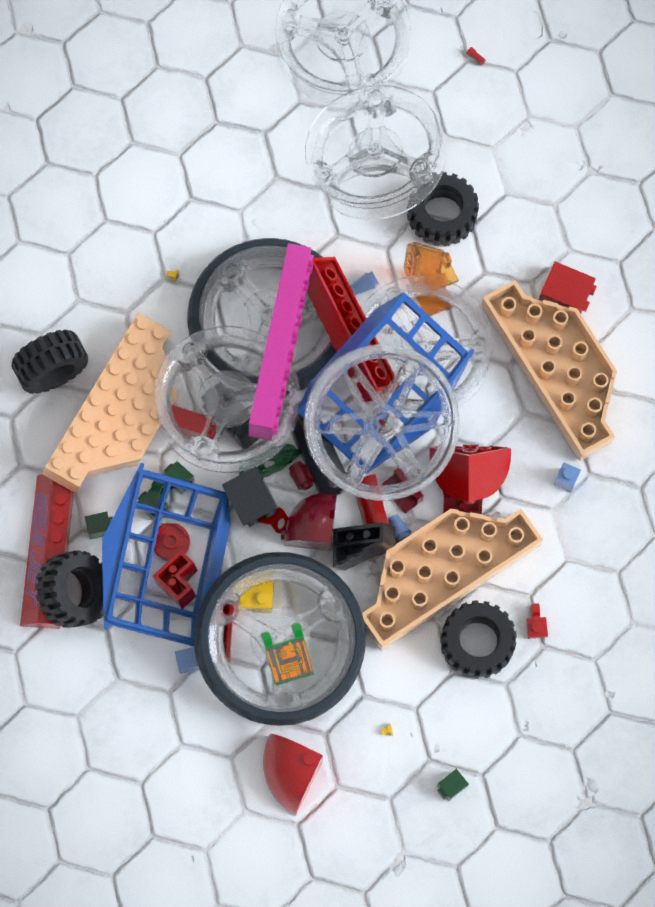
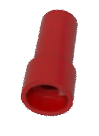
M472 46L467 50L466 54L479 64L483 65L486 62V59L476 52Z

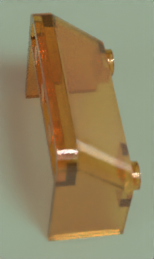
M412 242L406 245L404 271L420 307L429 316L452 308L453 304L446 291V286L459 280L451 265L452 259L448 252L445 253L442 249Z

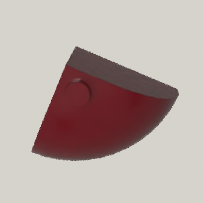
M317 493L301 500L292 510L286 529H282L281 540L284 541V546L330 551L337 494Z

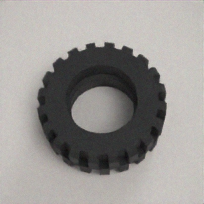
M437 172L431 173L429 178L427 176L421 178V183L417 182L414 185V189L410 192L407 219L410 221L411 229H415V235L418 238L422 236L423 241L426 243L431 241L434 246H439V243L444 244V247L450 246L451 242L457 244L460 243L461 238L466 239L469 232H472L475 227L479 211L478 196L474 192V187L471 184L467 185L465 178H457L458 174L452 173V175H447V172H442L441 175H437ZM445 197L453 200L459 206L460 214L450 221H439L427 213L425 206L434 198Z
M67 329L63 331L56 330L55 332H49L44 336H40L36 340L27 343L26 346H23L14 355L11 367L24 391L30 394H39L58 388V386L74 379L76 375L86 368L88 354L75 332Z
M75 550L51 557L41 566L40 570L42 572H39L36 580H38V583L35 584V590H37L38 594L36 595V600L40 602L39 608L41 611L46 613L45 617L48 620H53V624L63 628H74L95 623L104 616L102 562L99 563V558L95 555L91 556L89 552ZM69 573L75 575L81 585L82 597L78 606L67 595L66 580Z
M478 600L472 601L471 604L466 602L461 604L460 608H455L445 620L440 637L441 651L445 655L446 662L453 666L452 669L454 671L462 672V676L467 677L469 675L473 676V679H479V677L483 676L488 678L492 674L496 675L502 668L507 666L513 656L517 644V633L514 631L515 625L512 620H509L508 613L499 610L500 607L496 604L491 606L488 601L479 603ZM472 623L487 625L494 631L497 637L494 651L483 657L467 653L460 643L462 630Z

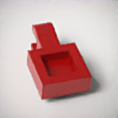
M531 604L532 618L526 619L528 639L547 638L546 617H540V604Z

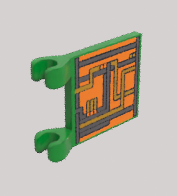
M300 623L291 625L295 638L277 644H272L269 632L261 633L275 686L314 675Z

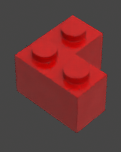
M182 550L152 575L156 584L181 609H184L197 597L193 588L186 581L198 570L194 562Z

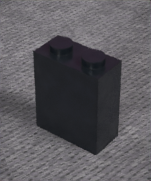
M254 467L222 484L243 526L248 525L250 528L259 523V518L265 516L267 519L275 515V510L279 508L258 467Z

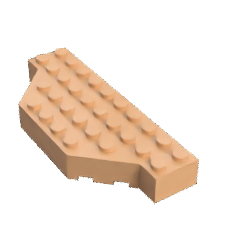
M516 280L484 296L481 306L578 460L581 461L612 444L615 436L605 422L617 370L578 309L526 296Z
M139 312L137 313L45 466L43 475L77 493L86 477L139 464L164 421L170 404L173 405L177 398L163 350V345L171 333L170 330Z
M449 509L386 551L377 602L362 613L366 630L379 649L383 651L540 547L543 543V538L522 509L506 519Z

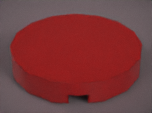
M165 523L159 526L154 552L159 558L169 561L180 550L185 554L188 552L190 538L183 526L177 523Z

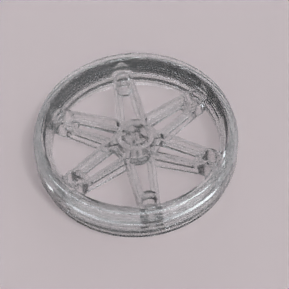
M388 344L359 347L334 360L324 369L314 383L307 399L304 414V431L307 446L320 471L332 483L348 493L365 499L381 501L407 497L432 483L450 461L458 441L460 428L457 399L443 372L420 353L401 346ZM379 358L395 359L403 362L382 397L378 395L357 364ZM408 365H411L413 373L408 376L405 369ZM350 367H353L356 371L355 376L349 378L347 375V370ZM419 371L433 385L440 399L443 411L403 410ZM343 375L361 412L320 417L327 392L338 377ZM404 380L406 383L395 408L387 405L400 381ZM359 381L377 404L368 409L356 386V383ZM441 414L444 418L443 423L437 425L436 417ZM400 417L428 418V423L400 426ZM364 418V428L336 427V422ZM379 419H382L386 424L384 426L378 422ZM322 420H327L328 422L326 430L320 429L319 425ZM443 428L441 440L434 456L421 470L403 433ZM321 433L361 435L345 474L329 458L322 442ZM395 435L408 459L405 463L388 441ZM369 437L378 440L363 465L359 464L358 462ZM383 447L407 478V480L385 486L361 483ZM411 467H415L417 470L416 475L413 477L409 476V469ZM357 469L359 477L352 480L351 472Z

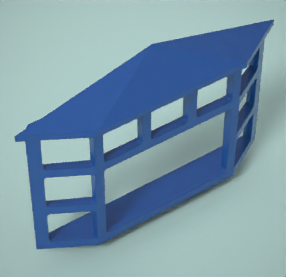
M403 292L376 308L311 380L297 412L362 471L358 475L362 478L434 428L475 350L471 348L468 352ZM402 303L419 317L408 334L392 320L393 315ZM423 323H426L440 336V339L430 353H427L413 340L414 335ZM388 324L424 359L366 423L339 399L329 387L378 332ZM445 342L461 356L450 372L446 371L434 359V356ZM430 363L444 376V379L427 395L413 381ZM409 386L424 401L407 419L393 406V403ZM323 394H326L340 407V410L325 424H322L308 411V408ZM389 410L403 425L386 442L372 429V426ZM345 413L361 426V430L347 443H343L329 430ZM366 433L371 435L382 446L379 452L367 463L350 449Z
M140 463L102 538L104 630H108L109 625L194 647L196 616L207 591L215 580L220 577L231 523L226 492L145 470L144 463ZM144 478L164 483L157 508L137 503L140 486ZM171 486L192 491L184 515L163 509ZM198 494L219 499L212 523L191 517ZM135 509L155 515L150 537L130 532ZM161 516L210 530L193 612L144 599ZM129 539L148 544L144 567L124 562ZM122 568L142 574L137 597L117 592ZM115 599L124 600L136 605L134 623L113 617ZM142 606L163 611L162 630L141 624ZM170 613L191 618L190 637L169 631Z

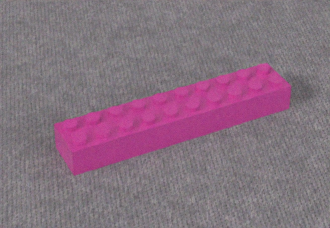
M290 243L287 246L249 421V437L272 441L273 435L278 433L279 417L282 414L287 380H289L290 366L293 362L294 348L298 339V329L302 320V309L305 306V296L308 291L309 277L313 268L314 255H311V247Z

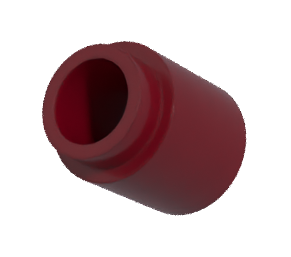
M298 461L288 468L290 471L289 475L298 490L303 489V491H306L313 486L315 479L306 464Z

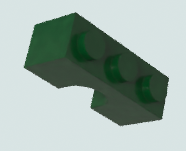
M178 461L174 464H169L164 470V475L191 483L195 481L194 475ZM153 481L152 487L148 492L144 491L138 497L139 501L137 503L157 508L164 483ZM170 487V489H175L181 494L186 491L178 487ZM165 502L163 508L166 511L169 509L167 502ZM144 512V513H146L152 520H154V517H155L154 514L148 513V512Z

